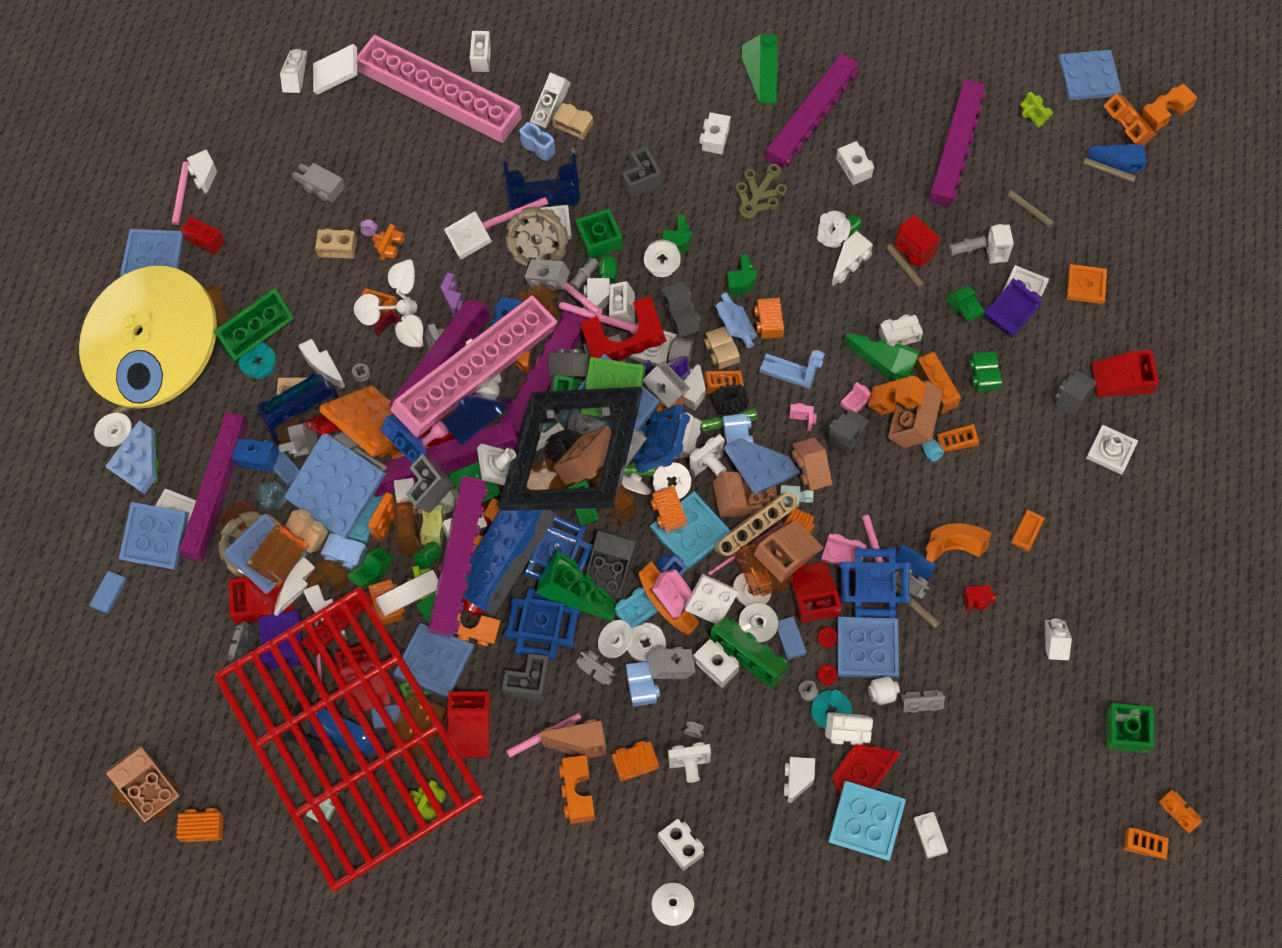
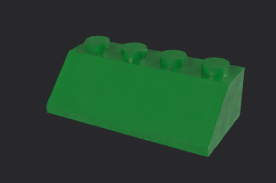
M273 288L215 329L214 333L216 341L226 357L236 361L294 318L277 290Z
M725 618L712 627L711 640L714 643L718 642L724 648L725 653L735 657L738 663L773 690L788 673V662L783 657L774 655L771 648L766 644L761 645L757 642L753 634L744 632L736 621H730L728 618Z

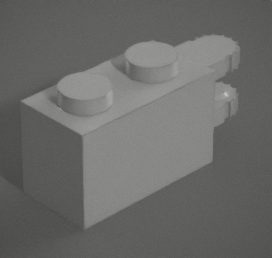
M315 163L310 167L303 164L299 165V170L305 173L304 175L297 172L292 174L296 181L303 184V188L308 193L313 192L317 194L323 201L328 200L333 203L345 188L341 177Z

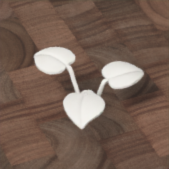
M406 260L392 266L388 273L390 286L397 288L396 293L404 300H400L396 306H379L377 296L365 294L356 301L354 314L361 323L373 325L380 318L379 310L397 309L400 314H405L401 318L402 322L396 325L397 338L407 346L422 347L424 346L422 321L418 316L411 315L416 312L417 304L414 300H410V297L404 295L413 289L415 282L413 261Z

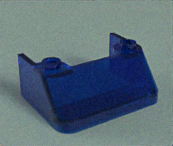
M570 146L572 163H567L560 167L558 179L524 183V177L520 171H508L506 154H503L510 209L515 210L545 197L548 204L542 207L568 205L569 207L577 205L580 201V190L574 146Z
M314 372L305 380L272 399L260 403L257 413L276 446H279L280 443L273 430L274 428L329 396L332 400L339 397L331 381L323 373Z
M481 391L475 392L470 397L467 395L458 402L461 406L447 416L442 423L457 441L463 445L514 404L510 397Z

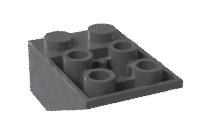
M604 529L599 530L586 572L591 577L590 580L597 587H602L610 596L620 598L639 540Z

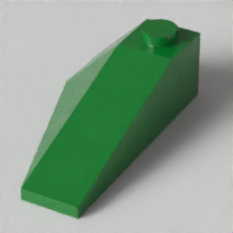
M759 35L742 45V62L745 65L758 102L776 104L777 35Z
M847 333L844 343L891 381L912 376L919 355V351L896 343L895 346L886 345V342L883 340L872 342L868 337Z
M557 551L540 576L536 592L553 602L564 603L565 606L610 621L614 620L617 602L602 587H597L590 580L591 577L588 574H584L577 567L578 564L573 559Z

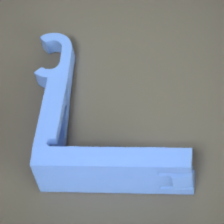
M818 350L812 351L808 368L766 354L759 372L810 389L817 367L821 368L825 353Z

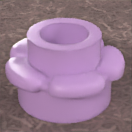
M365 220L360 223L361 233L365 236L374 235L378 228L377 224L372 220Z

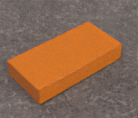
M1027 510L1011 544L1029 552L1045 518Z

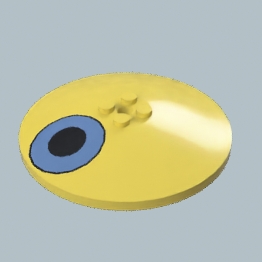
M168 266L140 268L123 275L109 285L90 308L80 335V362L84 375L92 388L114 404L135 409L164 404L189 388L207 365L216 340L214 330L217 329L216 312L209 294L192 276ZM143 327V331L140 335H137L138 329Z

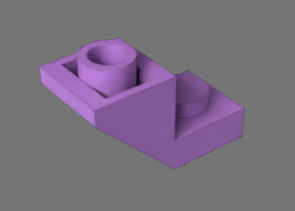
M447 272L441 285V291L446 304L455 317L464 305V301L462 300L461 293L455 292L457 282L455 281L454 274Z

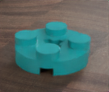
M263 342L239 358V366L243 374L249 378L263 379L269 376L274 371L277 363L274 351ZM256 358H262V360H260L261 364L259 365L257 363L253 364V362Z
M839 690L824 691L818 694L812 702V719L818 727L825 730L828 706L835 707L837 709L835 713L852 714L850 701Z

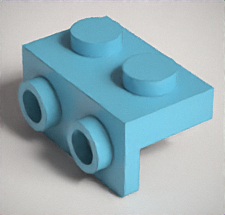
M641 587L636 589L627 600L622 599L619 601L615 608V614L619 620L627 622L631 628L641 625L659 612L647 596L644 588Z

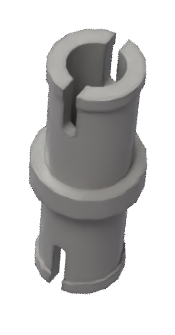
M985 236L970 240L967 238L963 242L949 244V251L951 256L963 252L970 253L972 250L987 247V240Z
M590 258L583 268L578 269L577 275L569 284L578 291L583 283L587 281V278H591V274L599 266L598 261Z

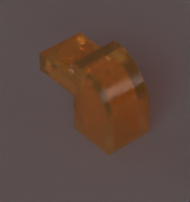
M537 284L518 293L522 303L533 295L554 318L559 316L552 300L557 296L550 287L544 284Z
M333 560L317 562L315 566L318 571L311 573L305 580L308 583L307 589L315 585L321 587L328 582L336 593L352 582L347 578L349 574L342 565Z

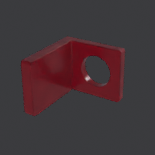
M389 310L373 326L375 334L379 336L393 322L398 324L402 322V319L392 310Z

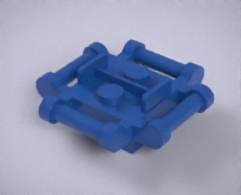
M680 404L663 411H654L649 417L650 424L643 425L640 429L645 433L644 436L647 439L645 445L641 446L631 460L637 463V470L640 473L660 466H671L673 459L679 458L680 453L683 452L684 445L682 443L690 416L683 413L684 410Z
M556 516L552 523L576 532L577 536L575 537L550 526L529 559L524 576L540 580L542 573L533 569L535 564L546 568L557 551L574 560L579 547L584 550L577 567L583 572L594 547L582 541L587 526L582 524L579 526Z
M856 547L855 562H840L842 575L841 596H839L840 602L855 603V617L884 616L895 619L896 603H912V597H910V569H912V563H896V547H889V549H862V547ZM862 557H889V563L862 562ZM849 569H855V596H849ZM896 569H901V597H896ZM861 603H889V609L861 608Z
M529 587L525 600L511 599L507 629L504 630L503 637L509 640L517 639L516 655H522V653L549 656V660L555 661L558 646L566 649L574 648L573 637L577 617L580 616L581 611L567 607L564 603L546 601L549 599L537 593L535 588ZM519 608H523L519 630L514 631ZM564 614L569 615L565 639L560 638ZM524 641L549 644L551 647L548 650L524 646Z

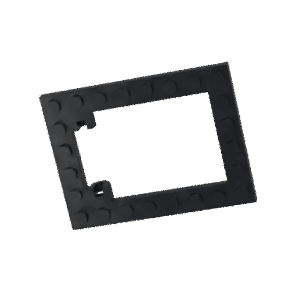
M622 387L531 392L514 450L516 457L511 461L499 502L500 511L616 508L643 393L642 388ZM602 408L604 420H614L598 488L525 490L544 423H557L558 418L556 414L560 413V409Z

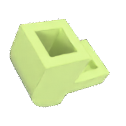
M437 505L430 513L422 510L423 524L420 532L422 545L432 541L440 546L442 544L444 530L441 523L445 521L446 513L442 505Z

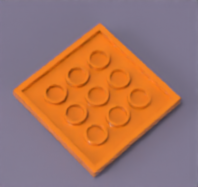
M372 385L321 405L319 411L372 457L396 448L380 431L386 416L394 414L389 405L391 400L387 399Z

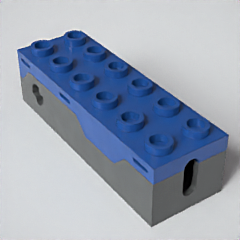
M551 510L500 511L476 548L474 556H471L469 563H472L470 575H466L465 582L468 583L466 594H462L461 598L462 602H464L463 609L472 615L488 612L495 616L557 516Z

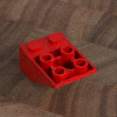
M1153 350L1132 351L1091 363L1093 377L1097 381L1095 385L1097 397L1154 394L1159 385Z
M826 561L802 565L789 576L801 624L840 616L842 607Z
M248 577L229 579L230 617L235 624L243 623V621L247 623L259 622L258 617L274 615L276 601L286 579H282L268 594L264 593ZM294 602L281 613L294 611Z
M372 642L371 645L380 658L378 648L375 642ZM363 645L350 648L364 674L375 668ZM335 652L339 671L346 684L357 679L343 652ZM377 675L369 680L382 705H391L388 689L381 676ZM362 685L351 691L362 712L371 711V709L375 708ZM349 706L351 715H355Z
M448 692V735L462 758H489L490 693Z

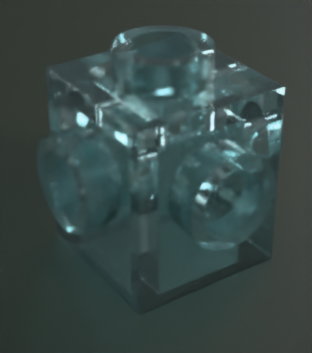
M277 482L264 483L258 488L255 500L265 510L281 509L286 499L284 496L287 491Z

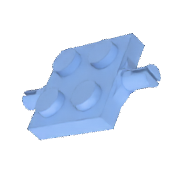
M728 293L722 294L721 298L724 302H719L716 308L719 312V317L726 326L727 333L741 338L747 348L753 347L754 343L752 340L757 337V334L743 306L734 304Z

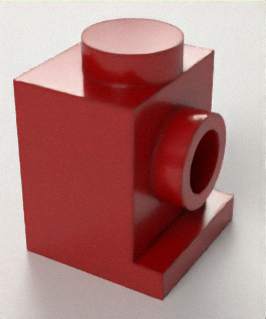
M990 585L966 587L964 599L967 612H971L972 608L984 610L992 603H995L994 591L991 592Z

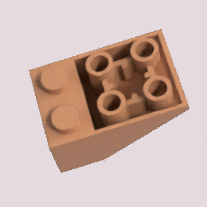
M723 472L713 481L719 516L738 517L754 514L777 497L776 486L754 495L740 472Z
M794 520L758 544L754 555L782 583L823 549V546L797 520Z
M593 719L585 721V724L581 725L571 723L565 725L564 728L556 729L555 727L544 729V732H540L544 747L575 756L587 755V759L607 755L601 721Z
M139 745L106 770L108 777L144 822L148 821L179 797V794L142 745Z

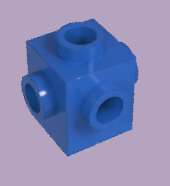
M677 554L662 555L657 560V565L655 566L660 573L675 569L681 577H683L684 572L688 569L683 564L682 558Z

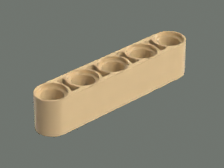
M792 493L778 495L719 538L714 544L715 552L720 556H730L791 512L797 506L796 496ZM785 497L789 499L788 507H785L783 504ZM770 508L774 510L773 518H770L768 516V510ZM755 519L759 522L757 530L752 526ZM738 531H742L744 534L742 541L737 538ZM723 542H726L729 546L727 552H724L721 548Z

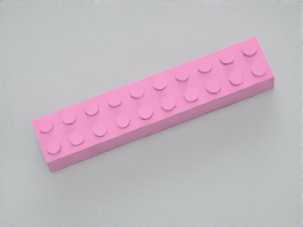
M373 35L357 56L358 72L501 143H504L521 120L519 105L376 35Z
M533 295L395 399L391 411L418 438L552 333L557 320Z

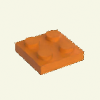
M1070 264L1067 300L1104 304L1107 269Z
M387 492L368 523L372 538L379 542L382 537L385 538L387 536L391 521H395L399 514L393 495Z

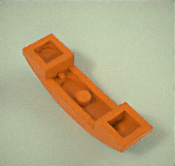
M652 561L649 562L639 572L640 580L647 596L669 623L681 632L689 635L700 623L692 613L682 610L679 617L673 618L652 590L660 572Z

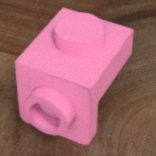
M856 382L853 390L841 401L840 405L847 411L851 409L858 413L869 402L871 393L866 386Z
M802 403L791 404L789 419L808 420L807 430L811 431L812 425H816L817 414L813 413L814 406H806Z

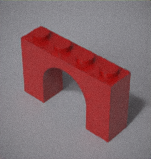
M651 296L633 302L639 319V327L634 336L626 341L615 342L608 339L598 315L580 322L592 358L600 359L603 354H606L614 361L624 360L632 354L642 353L648 348L658 347L667 342Z

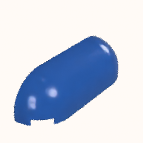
M323 708L316 712L331 742L352 753L329 711ZM342 717L362 754L366 756L374 753L375 749L363 728ZM308 718L309 727L311 731L316 736H318L316 730L314 729L311 721ZM378 738L380 743L382 744L383 740L381 738Z

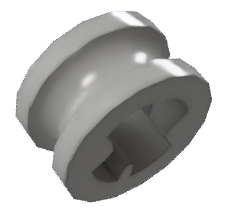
M356 364L352 369L354 379L359 382L366 381L370 376L369 369L365 364ZM361 370H364L365 374L362 375L361 373V376H359L357 371L361 372Z
M804 681L798 688L801 698L805 701L814 700L819 693L813 681Z
M687 722V729H684V733L688 736L701 738L702 734L700 732L704 730V727L695 722Z

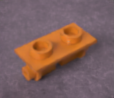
M1171 790L1159 801L1161 806L1188 833L1201 824V816L1190 806L1186 809L1184 807L1186 802L1177 792Z

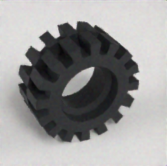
M732 383L731 386L726 384V387L721 386L713 394L716 411L719 414H739V411L744 412L748 408L749 399L747 391L741 384L737 386L736 383Z
M562 430L552 434L547 439L549 443L546 444V447L549 449L546 451L551 454L548 457L549 459H554L552 461L554 464L565 454L562 449V443L568 451L577 441L578 436L573 435L574 432Z

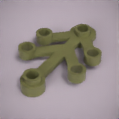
M771 164L767 167V175L759 188L755 182V172L751 169L745 171L744 178L748 181L753 197L749 202L746 195L747 185L741 182L736 185V192L739 194L742 202L740 206V215L742 217L751 219L756 216L757 212L777 209L778 200L774 197L785 196L787 187L779 184L776 189L766 191L771 181L779 178L781 175V168L777 164ZM769 198L767 203L757 204L759 200Z

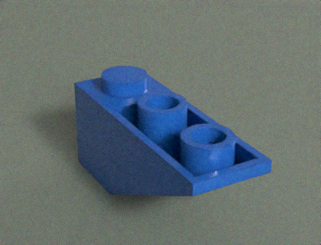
M1143 144L1097 145L1090 147L1087 154L1088 159L1124 172H1143L1147 163Z
M395 414L386 416L380 431L412 463L421 454H427L420 436L416 438Z

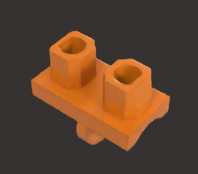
M392 224L389 225L386 233L381 231L380 235L374 234L372 240L375 243L374 248L380 254V259L385 260L386 257L395 259L398 249L392 246L394 242L401 245L405 237L404 233L397 231L395 225Z

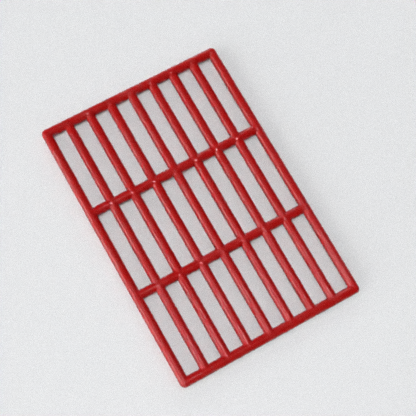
M357 587L229 664L214 675L332 891H337L484 798L481 789L361 587ZM356 597L361 601L393 656L383 663L348 605V602ZM338 608L342 609L375 668L365 674L330 615L331 612ZM321 618L324 619L357 676V679L346 684L312 625ZM303 629H306L340 688L330 695L295 634ZM287 639L322 699L312 706L277 646ZM268 650L272 652L304 711L294 717L260 658V655ZM250 661L254 662L286 722L278 727L274 726L242 666ZM395 664L399 666L433 724L424 731L420 729L387 672V669ZM234 671L268 730V733L260 738H257L224 678ZM377 675L381 676L415 735L406 742L403 741L369 680ZM361 685L397 746L388 753L385 752L351 692ZM343 696L379 756L377 760L370 764L366 761L333 703ZM327 707L361 767V770L352 775L348 772L316 715V712ZM307 718L311 721L343 778V781L335 786H332L298 726V723ZM289 729L292 730L325 789V792L317 797L313 796L280 734ZM436 732L474 794L464 802L427 741V738ZM272 739L307 803L297 809L262 745ZM420 743L456 807L446 813L409 751L410 748ZM401 754L438 817L429 824L426 823L391 762L392 759ZM383 765L420 828L411 835L407 833L373 771ZM365 776L402 839L392 847L355 782ZM347 787L384 851L372 858L337 793ZM329 798L365 861L363 865L356 869L353 868L319 806ZM310 810L313 811L347 875L337 881L301 818L303 814Z

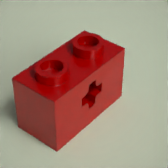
M191 216L180 230L185 241L213 255H216L225 243L219 230Z

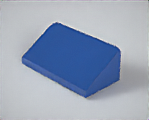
M905 545L900 547L896 556V563H912V573L921 576L926 581L930 579L937 565L935 562L927 561L925 556Z

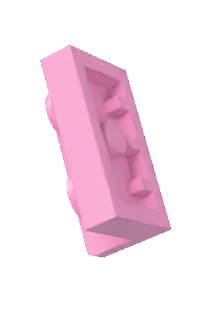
M829 534L821 561H826V563L840 567V562H855L856 547L866 549L867 546L858 540L851 541L839 534Z
M675 569L660 573L652 588L673 618L680 616L692 593Z

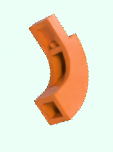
M954 523L940 526L931 533L930 542L926 547L928 552L926 560L933 563L943 552L951 549L964 550L980 557L988 548L992 533L969 524Z

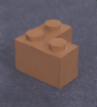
M815 438L793 443L794 450L791 451L794 462H797L799 468H802L803 474L800 475L802 484L806 485L811 491L832 485L824 447Z

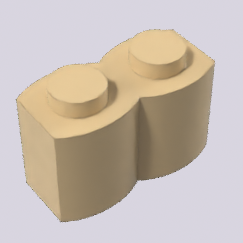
M562 103L552 118V125L556 129L584 139L593 125V116L587 111L577 110L571 104Z
M726 326L705 333L706 339L703 341L706 350L710 349L712 353L710 358L713 365H717L718 369H722L740 362L739 352L731 335L727 333Z
M305 509L292 511L284 531L307 552L318 551L328 533L327 529L321 522L315 521L310 516L309 511Z

